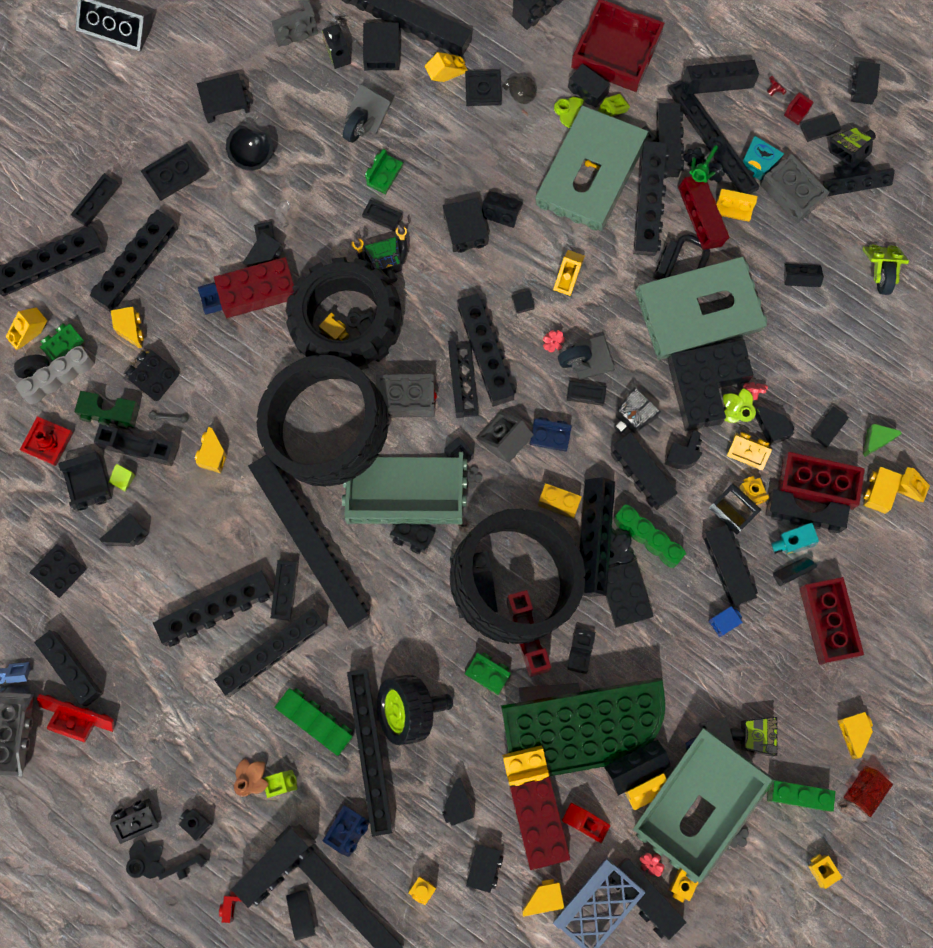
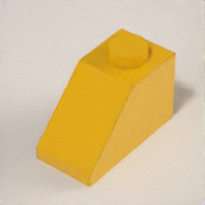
M567 250L553 290L571 296L585 255Z
M866 712L837 720L851 759L862 757L873 732L871 728L873 726L872 720L866 715Z
M554 879L543 880L542 885L536 887L522 909L523 917L564 909L559 882H554Z

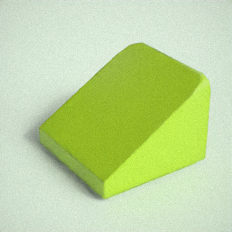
M116 464L109 483L126 492L136 475Z

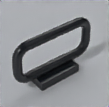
M686 234L679 237L676 242L670 240L663 250L653 278L660 280L670 277L684 242H690L702 248L699 239L693 235ZM710 249L703 250L697 269L706 266L710 256Z

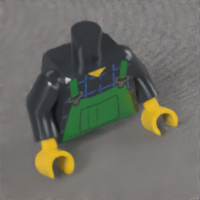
M404 226L405 232L399 234L398 227L396 228V234L399 236V239L396 236L363 246V241L358 238L360 245L355 247L352 241L351 246L357 249L358 259L370 262L373 269L380 268L390 278V282L394 283L398 280L396 273L402 270L401 265L405 264L409 252L407 238H405L407 229Z

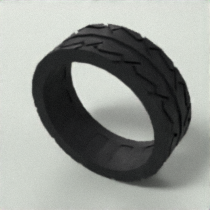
M314 355L290 364V366L285 367L273 378L259 402L258 420L256 421L257 435L261 446L264 447V452L273 463L288 474L312 486L340 485L361 475L379 456L378 453L382 451L387 439L389 417L383 395H381L380 390L360 368L340 357ZM343 379L358 385L365 403V417L362 429L349 449L339 457L326 463L305 465L294 462L288 455L283 441V424L291 403L306 388L320 381Z
M506 509L496 512L494 515L492 514L479 522L462 540L452 558L449 579L451 594L455 604L469 625L477 632L480 631L482 635L494 641L507 644L509 642L511 644H523L546 636L570 619L579 606L584 593L585 569L583 558L578 546L576 547V542L557 521L554 522L552 518L529 509ZM501 531L517 532L536 540L548 551L558 569L560 594L556 607L545 621L534 624H521L509 621L496 614L484 602L474 583L472 571L473 556L478 543L483 537Z

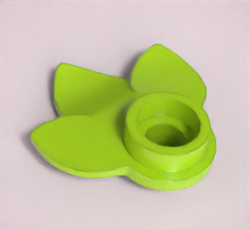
M571 97L568 100L560 99L555 103L554 111L560 116V122L564 126L571 128L581 109L580 107L583 105V99Z
M743 388L739 396L732 393L723 395V402L727 408L724 410L725 421L735 423L739 420L749 422L754 419L756 409L752 405L753 396L747 389ZM748 409L750 411V414L748 416H744L742 413L743 410Z

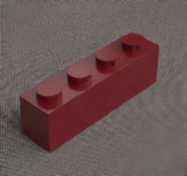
M692 176L685 177L678 186V189L702 249L722 247L730 237L708 182H697Z

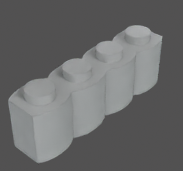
M82 346L71 349L66 356L52 361L49 366L37 370L32 377L21 380L16 385V388L24 400L29 404H35L42 400L46 394L57 391L62 384L73 381L78 374L89 371L94 366V362Z

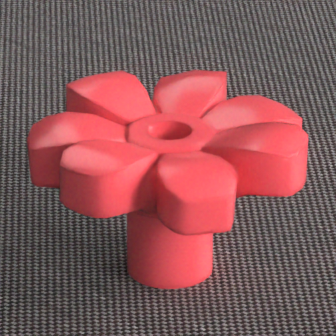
M552 330L543 337V341L546 342L543 348L549 352H554L555 348L561 350L563 346L560 343L565 341L563 333L559 330L556 332Z
M755 382L743 384V388L751 392L753 400H758L759 393H766V390H768L766 384L756 383L755 385Z
M646 853L640 857L639 860L642 863L640 867L643 871L648 870V874L653 876L655 874L657 877L662 875L665 867L664 864L659 862L661 856L658 853H655L653 856L650 853Z

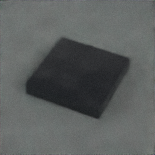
M501 70L465 71L466 106L502 105Z

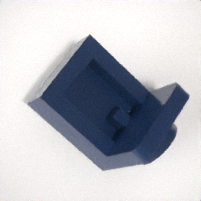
M215 282L199 286L198 292L205 315L221 311L222 307Z

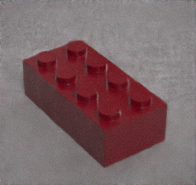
M286 257L214 276L221 307L226 318L287 302L288 297L294 294L292 288L294 283Z
M788 452L783 457L778 490L793 493L795 498L828 505L830 502L849 505L850 510H853L860 504L865 468Z
M844 577L806 584L799 588L819 665L863 656L864 652Z
M550 777L540 781L509 787L529 870L569 861L570 856Z

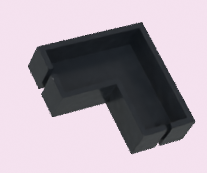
M745 340L670 355L668 365L685 431L700 429L703 425L705 427L721 425L726 419L718 388L747 383L754 375L750 359L746 360L748 352Z

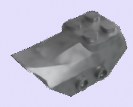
M4 685L0 689V776L21 777L25 768L27 750L30 746L28 734L33 726L31 714L35 695L30 693L28 686Z

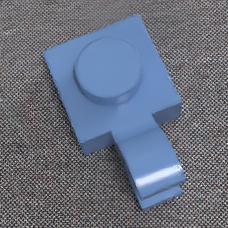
M29 662L9 664L8 668H0V684H3L5 680L6 683L27 681L31 670Z

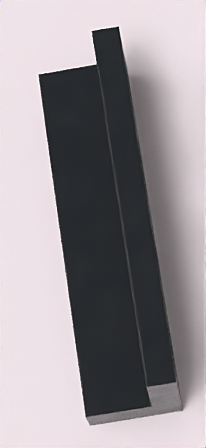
M456 340L448 341L456 418L479 416L471 344L456 345ZM467 349L468 355L464 360L457 356V350ZM463 365L470 370V373L465 378L459 374V369ZM464 383H467L472 388V391L467 396L461 392V387ZM467 400L474 405V411H463V405Z

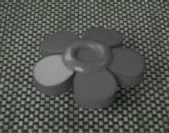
M472 467L470 471L469 469L463 471V476L467 477L468 487L471 489L476 487V482L480 483L482 481V476L477 474L478 469L476 467Z
M740 830L729 846L732 848L737 847V845L745 847L747 841L744 838L749 836L748 830Z

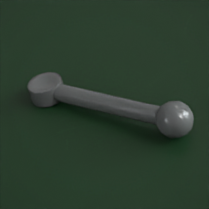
M150 412L148 415L151 420L159 418L178 420L182 423H186L188 420L187 416L157 415L155 412Z

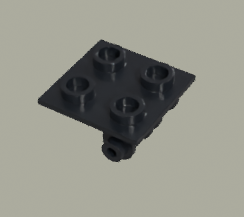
M56 544L29 573L60 598L86 571V568L62 546Z

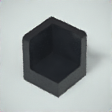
M460 437L444 448L448 458H459V452H463V457L467 459V463L474 458V453Z

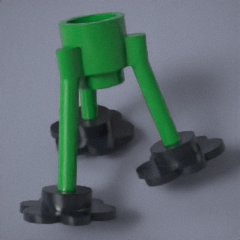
M712 135L711 139L707 142L712 147V151L705 163H702L705 155L702 154L700 148L688 149L683 157L684 161L688 162V165L691 166L689 173L692 174L693 179L697 182L704 181L706 183L708 179L720 182L722 176L725 175L723 165L720 162L716 164L714 162L709 164L716 151L725 152L728 143L725 142L722 136L716 137Z

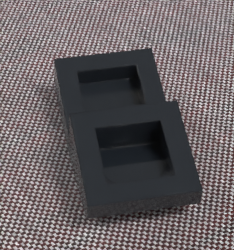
M576 628L567 670L587 674L596 632Z
M304 890L286 895L295 941L315 936L316 932L313 915L310 910L308 892Z

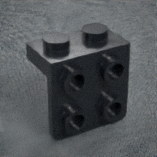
M151 349L142 350L136 356L137 361L133 366L129 365L124 371L126 375L123 379L128 383L134 384L154 401H159L177 379L179 372Z

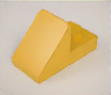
M907 467L905 474H902L897 492L924 503L930 485L915 468Z

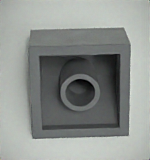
M500 411L476 439L498 458L509 463L515 458L522 447L528 443L533 433L521 419Z

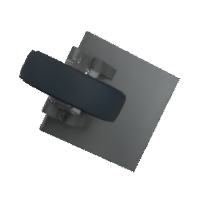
M360 84L346 115V121L343 123V138L353 143L359 136H363L368 131L377 134L392 101Z
M604 335L569 344L566 347L567 350L558 355L560 366L562 368L572 367L575 369L579 380L615 370Z

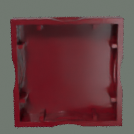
M598 0L590 17L588 28L582 35L574 52L571 68L577 70L584 64L604 80L637 92L661 38L665 23L643 14L630 12L611 2Z

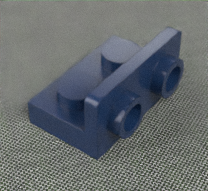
M544 417L534 419L533 436L531 437L530 445L567 452L572 425H568L565 421L551 422Z
M344 805L324 837L323 842L340 854L350 857L356 850L362 835L367 832L370 821Z

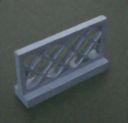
M608 856L553 921V924L558 929L563 930L581 948H589L584 942V935H596L597 943L593 948H600L646 893L645 890L613 863L614 861ZM613 870L621 876V884L609 885L608 876ZM624 887H633L639 893L634 899H625ZM607 888L608 900L596 901L595 892L597 889ZM609 888H622L623 899L610 900ZM593 895V901H588ZM611 903H623L624 911L621 915H612ZM593 904L594 916H582V907ZM596 904H608L609 915L597 916ZM597 919H610V928L607 931H598ZM580 920L581 932H572L566 926L570 921ZM583 920H595L596 931L584 932Z

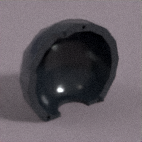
M239 125L230 132L226 139V152L228 158L236 167L246 171L261 169L269 162L273 154V143L269 134L255 132Z

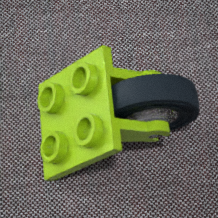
M874 244L869 245V247L863 246L862 250L871 262H875L874 281L877 283L878 293L881 295H891L895 284L899 283L901 264H908V258L897 246L889 245L888 248Z

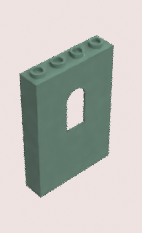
M582 106L536 195V205L542 210L553 211L560 217L570 218L577 224H585L592 230L603 231L642 153V146L645 141H648V131ZM588 159L601 164L590 189L586 192L576 191L573 187V182L584 160Z
M743 257L656 280L637 287L635 293L658 360L668 358L673 353L699 349L760 332L767 327L766 315L761 310V300L756 295L754 290L755 283L750 278L749 266ZM721 291H728L733 295L734 304L732 307L702 315L697 298Z
M703 728L633 830L637 832L636 836L645 843L648 841L652 844V849L656 853L670 859L669 863L677 869H683L691 881L702 883L775 779L711 731ZM700 795L716 808L699 833L693 837H688L682 833L680 823Z

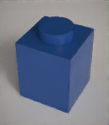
M732 606L709 620L719 638L743 622L741 621L742 616L737 609H733Z

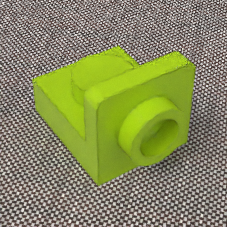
M621 94L605 98L598 108V112L614 117L615 115L627 112L630 106Z
M293 770L262 778L269 783L265 789L267 798L298 789L297 779Z

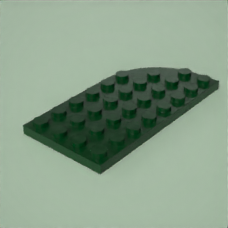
M660 677L501 705L508 753L542 746L549 777L604 767L653 742L661 729L665 716L663 680Z

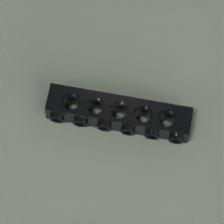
M645 141L642 146L633 254L655 256L657 251L661 249V240H658V237L663 229L660 215L664 214L662 197H665L666 186L663 185V180L667 178L668 168L665 167V160L668 161L669 149H666L667 143ZM657 160L659 166H653L650 161ZM649 178H655L658 183L655 185L651 184ZM654 196L656 198V202H649L647 200V197ZM652 214L655 220L649 221L645 215ZM644 232H651L653 238H645Z
M159 210L151 214L143 228L137 231L136 237L132 242L126 245L125 251L115 259L110 270H107L98 285L92 288L90 297L93 301L110 313L111 310H115L179 229L176 222ZM159 230L156 234H152L153 231ZM148 244L147 247L141 248L142 245ZM137 258L136 261L130 263L131 259ZM125 272L124 276L118 277L119 274ZM114 287L112 291H107L108 288Z
M93 226L84 227L77 233L66 235L61 240L50 242L45 247L32 250L22 257H16L10 262L0 265V294L4 297L104 253L105 249Z
M478 293L458 299L457 308L492 407L513 401L516 388L514 383L509 381L510 371L508 366L503 364L504 355L502 349L497 347L498 338L496 332L491 330V318L489 315L486 316L484 311L486 309L484 299H480ZM477 313L480 317L472 318L471 315ZM478 330H484L486 333L484 335H478L476 332ZM484 347H490L492 350L490 352H485L482 349ZM494 363L498 367L496 369H491L488 367V365ZM501 380L504 385L496 386L494 382Z
M604 477L585 479L579 551L583 558L585 569L583 595L587 597L607 596L615 481Z
M261 570L153 622V625L161 643L172 647L179 644L180 639L186 636L191 638L196 636L198 631L203 628L210 629L216 626V622L219 620L231 619L235 616L234 613L240 610L244 612L253 607L252 604L268 601L270 596L273 595V591ZM254 588L255 594L252 597H246V591ZM231 597H237V603L229 606L228 600ZM218 605V613L215 615H211L210 609L213 606ZM200 614L201 620L194 624L192 622L193 616ZM177 623H182L183 625L180 632L174 631Z
M313 608L215 678V682L225 696L231 697L326 628V625Z

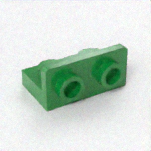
M382 149L381 153L375 156L372 168L369 167L366 171L367 186L386 195L402 169L403 162L387 155V150Z
M63 323L55 329L57 334L53 337L48 335L40 341L42 343L40 348L51 361H54L59 357L66 356L71 349L81 345L84 340L70 323L67 326Z
M484 652L481 654L476 653L464 675L499 695L511 675L508 672L509 668L502 663L498 665L491 661L492 657Z

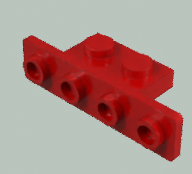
M39 694L37 697L39 707L55 712L47 725L49 731L85 743L94 726L111 732L115 728L114 720L106 714L100 715L88 708H79L71 702H62L50 695L44 696Z

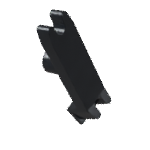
M200 853L195 858L158 875V878L162 880L177 873L179 880L188 877L185 868L196 863L200 867H204L210 860Z

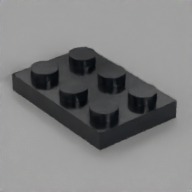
M187 143L140 170L160 201L207 174Z
M633 561L609 568L606 600L615 628L653 618L654 616L637 562Z

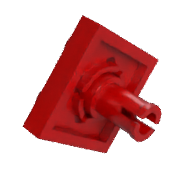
M37 416L20 451L56 466L73 432Z

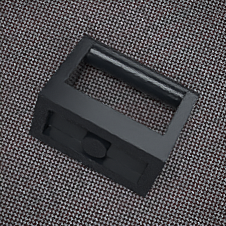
M734 483L709 507L736 535L762 510ZM730 491L753 512L746 520L723 499Z

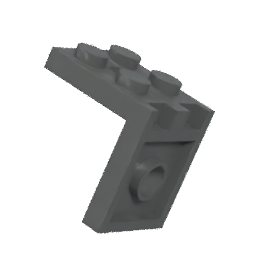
M298 0L301 12L271 21L278 47L287 46L293 42L305 40L318 34L314 19L315 15L309 0Z

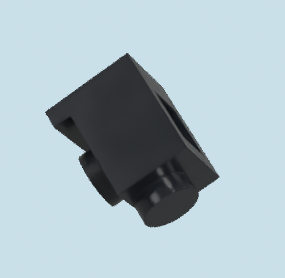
M196 808L186 809L179 817L181 822L178 824L195 841H199L213 825ZM192 819L196 821L195 827H191L189 824Z

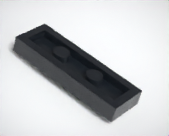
M104 173L70 215L87 227L120 187V184Z
M277 561L271 619L291 621L298 562Z

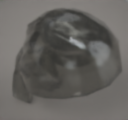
M512 76L502 85L505 90L509 89L511 96L518 103L527 104L536 97V84L529 76Z

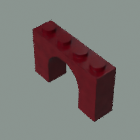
M524 590L508 595L506 604L511 620L521 624H534L532 617L533 607L528 591ZM539 639L519 644L529 678L550 671L551 664L546 648H542Z

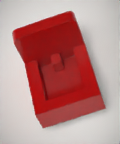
M230 891V895L224 896V902L220 904L219 917H222V923L233 922L235 901L242 902L233 891Z

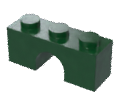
M80 391L74 411L80 417V420L86 422L95 420L99 424L109 426L110 423L116 424L117 427L122 429H128V427L135 428L140 409L136 401L117 398L116 404L112 409L102 410L104 400L99 394Z

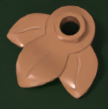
M243 759L239 763L235 772L237 780L234 784V791L237 795L245 797L251 793L259 794L268 787L269 783L262 779L266 763L258 761L250 764L247 759Z

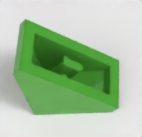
M872 424L867 429L863 449L864 457L895 440L902 434L901 431Z

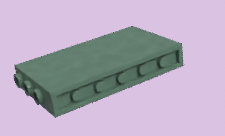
M459 452V458L377 457L373 464L361 475L343 484V488H346V495H342V506H345L346 523L463 524V507H467V495H463V489H467V477H463V471L467 470V459H464L463 452Z

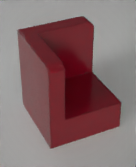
M799 92L788 105L784 116L799 125L809 113L814 102Z

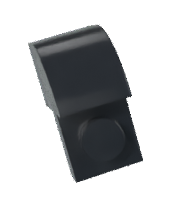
M693 430L687 447L673 442L665 465L682 470L694 466L702 455V452L697 451L702 442L699 439L701 433Z

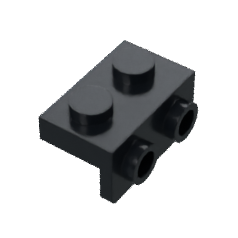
M489 191L481 209L483 218L514 228L523 202L516 198L501 195L498 192Z

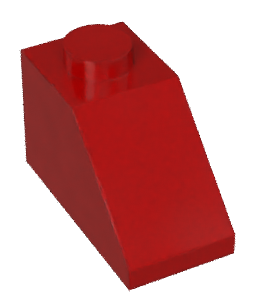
M570 803L562 819V822L601 844L611 826L573 803Z

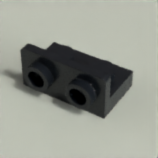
M401 523L396 524L394 530L390 533V538L393 539V543L399 546L407 545L410 547V551L420 555L421 552L426 554L435 532L419 524Z
M141 799L126 809L120 808L111 815L110 825L120 844L159 827L158 820L151 808L150 799Z

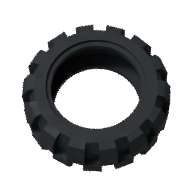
M346 257L332 258L331 264L323 266L322 262L309 268L311 274L306 278L301 275L292 287L294 294L288 297L285 310L288 317L286 324L299 352L303 353L306 357L314 355L340 357L348 360L360 368V370L369 368L368 363L374 360L380 362L389 354L388 348L390 345L396 344L401 332L400 322L403 320L400 299L396 287L390 282V278L380 268L373 269L370 262L355 258L354 263L347 262ZM340 291L360 292L368 296L377 306L375 319L363 334L350 340L336 341L325 338L314 330V314L324 299Z

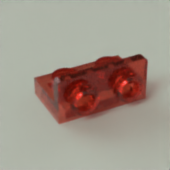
M865 766L848 789L844 799L853 803L866 816L872 817L893 784L878 770Z

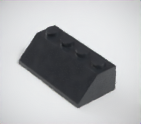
M78 0L75 30L141 51L151 31L153 12L116 0Z

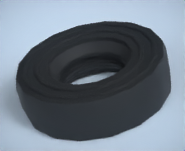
M28 355L14 363V370L19 378L25 379L32 377L37 370L50 364L46 356Z

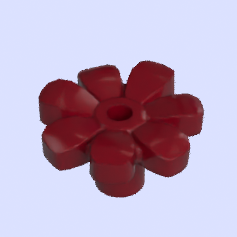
M773 76L769 78L772 87L767 92L771 96L776 92H780L783 95L787 92L780 83H777Z

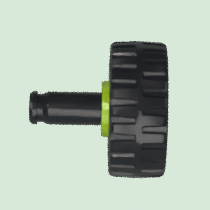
M402 675L386 679L381 684L377 696V712L381 728L387 739L399 746L425 740L433 726V713L450 710L453 707L451 695L445 694L444 696L430 697L424 682L415 675Z

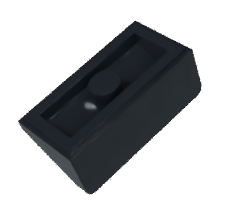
M784 264V283L786 286L821 287L824 278L821 265Z
M804 557L774 572L773 577L777 584L782 586L817 568V564Z

